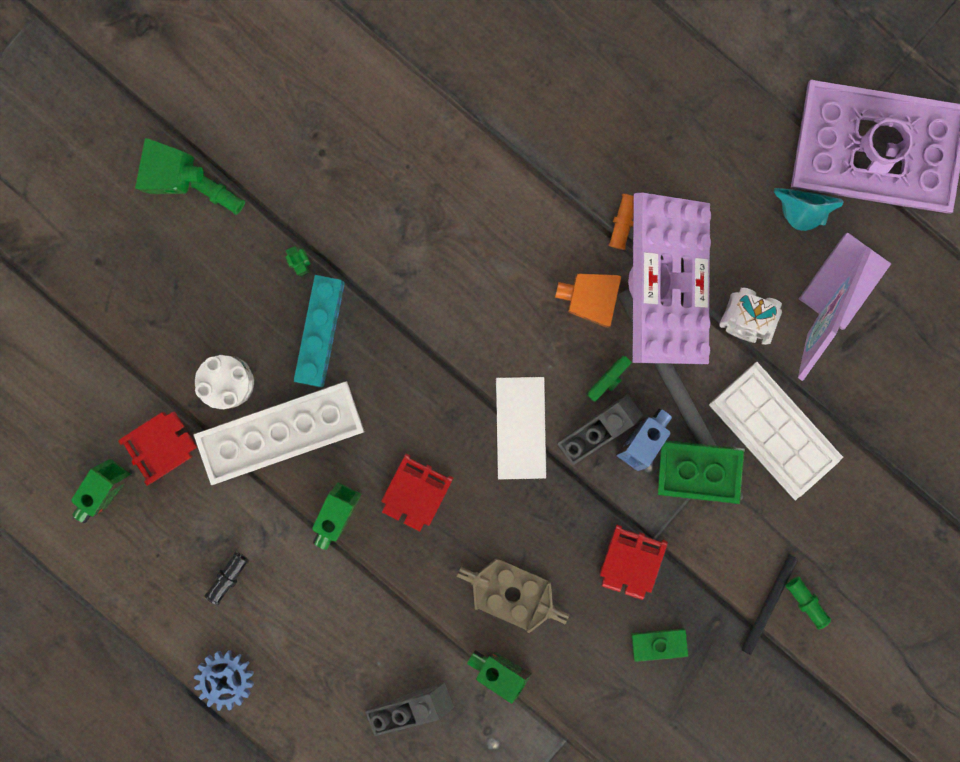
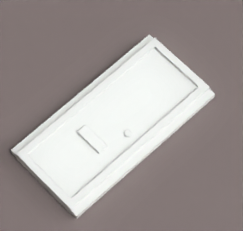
M758 362L750 366L709 404L714 412L794 500L801 497L843 458Z

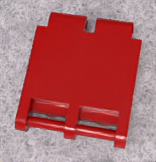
M175 411L168 415L165 412H161L118 440L119 444L124 445L133 460L131 462L133 466L137 465L146 479L144 481L146 486L191 459L193 456L190 452L198 448L188 432L180 436L177 433L184 428V425ZM128 441L132 442L139 456L136 455ZM141 461H144L153 476L150 477Z
M406 453L381 501L386 504L382 513L398 521L402 513H405L407 517L404 524L420 532L424 524L430 525L453 477L448 476L447 478L432 470V466L428 464L424 466L410 459V455ZM408 463L424 472L421 473L415 470L414 468L407 466L406 464ZM428 474L442 480L443 482H445V484H442L438 480L429 477Z
M616 524L599 573L600 576L604 577L601 586L620 592L622 585L626 584L624 592L626 595L643 600L646 591L652 592L668 541L662 540L660 542L645 537L644 533L639 532L636 534L621 529L622 526ZM622 534L636 539V541L627 539L625 537H621L619 535ZM643 542H646V543H649V544L658 546L659 549L654 548V547H652V546H648V545L642 544V543H643Z

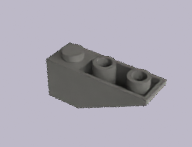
M626 394L561 440L558 446L571 464L574 465L634 426L643 414L630 396Z
M444 682L422 688L368 709L365 713L374 736L440 720L454 708V705Z

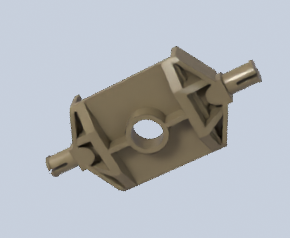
M498 558L494 559L481 571H476V573L461 566L456 576L473 585L475 610L480 609L523 628L528 633L532 632L547 619L552 618L565 625L569 618V613L558 610L553 605L550 581ZM509 587H516L520 590V597L516 601H509L505 597V591Z

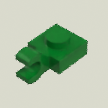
M294 246L285 250L287 253L285 259L289 267H293L298 276L302 277L310 273L307 266L311 265V262L304 249L299 250L298 247Z

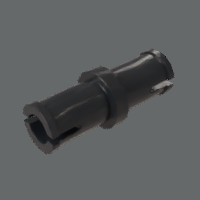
M235 552L226 567L217 573V579L204 595L209 602L219 605L229 588L236 585V578L246 564L249 563V559L243 554Z

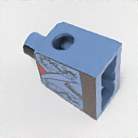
M658 409L652 418L647 417L641 420L616 456L637 471L648 468L671 433L665 427L672 417L664 410ZM647 432L650 433L651 439H649Z

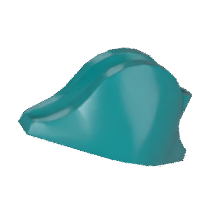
M774 188L775 195L781 199L784 217L793 228L801 231L814 229L818 225H826L829 213L841 207L844 203L842 199L793 189Z

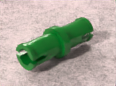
M203 176L201 183L191 182L192 188L208 196L212 203H219L235 215H238L245 205V200L226 190V186L222 183L217 184Z
M799 576L791 579L785 587L799 603L798 608L802 612H806L818 630L829 625L831 618L818 603L819 598L809 591Z

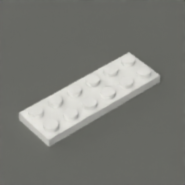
M346 381L194 434L210 483L214 485L365 431Z

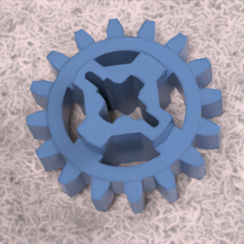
M228 650L225 656L222 655L221 651H217L215 659L208 655L205 658L207 664L201 663L197 667L201 672L197 673L194 679L199 680L200 683L194 688L195 690H202L203 693L199 697L200 700L204 698L209 699L207 702L208 707L216 703L217 710L220 711L223 705L226 704L228 710H231L234 707V702L240 706L244 702L242 697L248 698L251 692L246 688H252L254 685L253 681L248 680L254 672L246 670L249 661L240 662L241 654L233 658L231 650ZM220 663H226V664H228L226 667H222V668H220V667H218V666H215V667H214V665L220 664ZM236 670L240 673L241 680L238 679ZM223 676L228 678L225 685L221 683ZM207 680L210 681L212 690L209 688ZM230 693L233 696L221 697V694Z

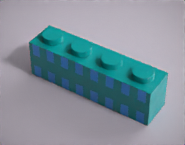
M319 275L314 277L294 382L324 387L345 282L342 280Z

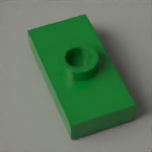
M621 356L586 393L587 396L595 402L607 389L612 391L622 381L619 376L632 362L626 356Z
M684 628L631 633L635 662L688 657L686 630Z

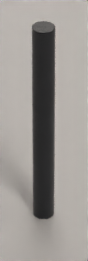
M790 554L788 555L741 649L743 652L749 655L752 654L798 562V558Z

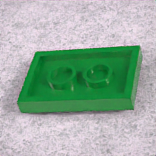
M665 441L661 447L658 495L740 504L745 449Z

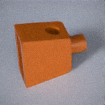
M577 274L574 285L558 282L555 298L570 301L569 313L608 328L611 326L621 276Z

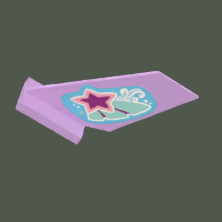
M849 233L843 235L799 297V300L819 313L807 334L798 378L802 381L835 337L838 329L844 330L891 265L890 262Z

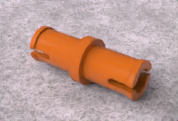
M622 194L617 217L613 219L615 225L609 247L625 250L630 228L634 227V221H632L634 217V196Z

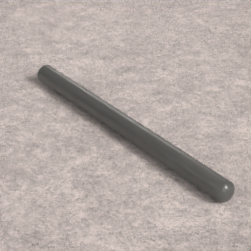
M627 289L617 296L633 324V298L630 290ZM654 363L697 444L717 446L673 364Z

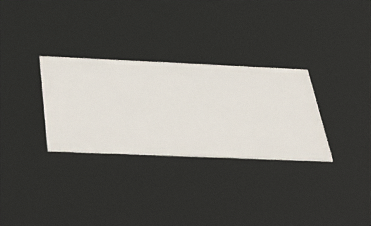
M544 377L496 378L498 479L546 478Z

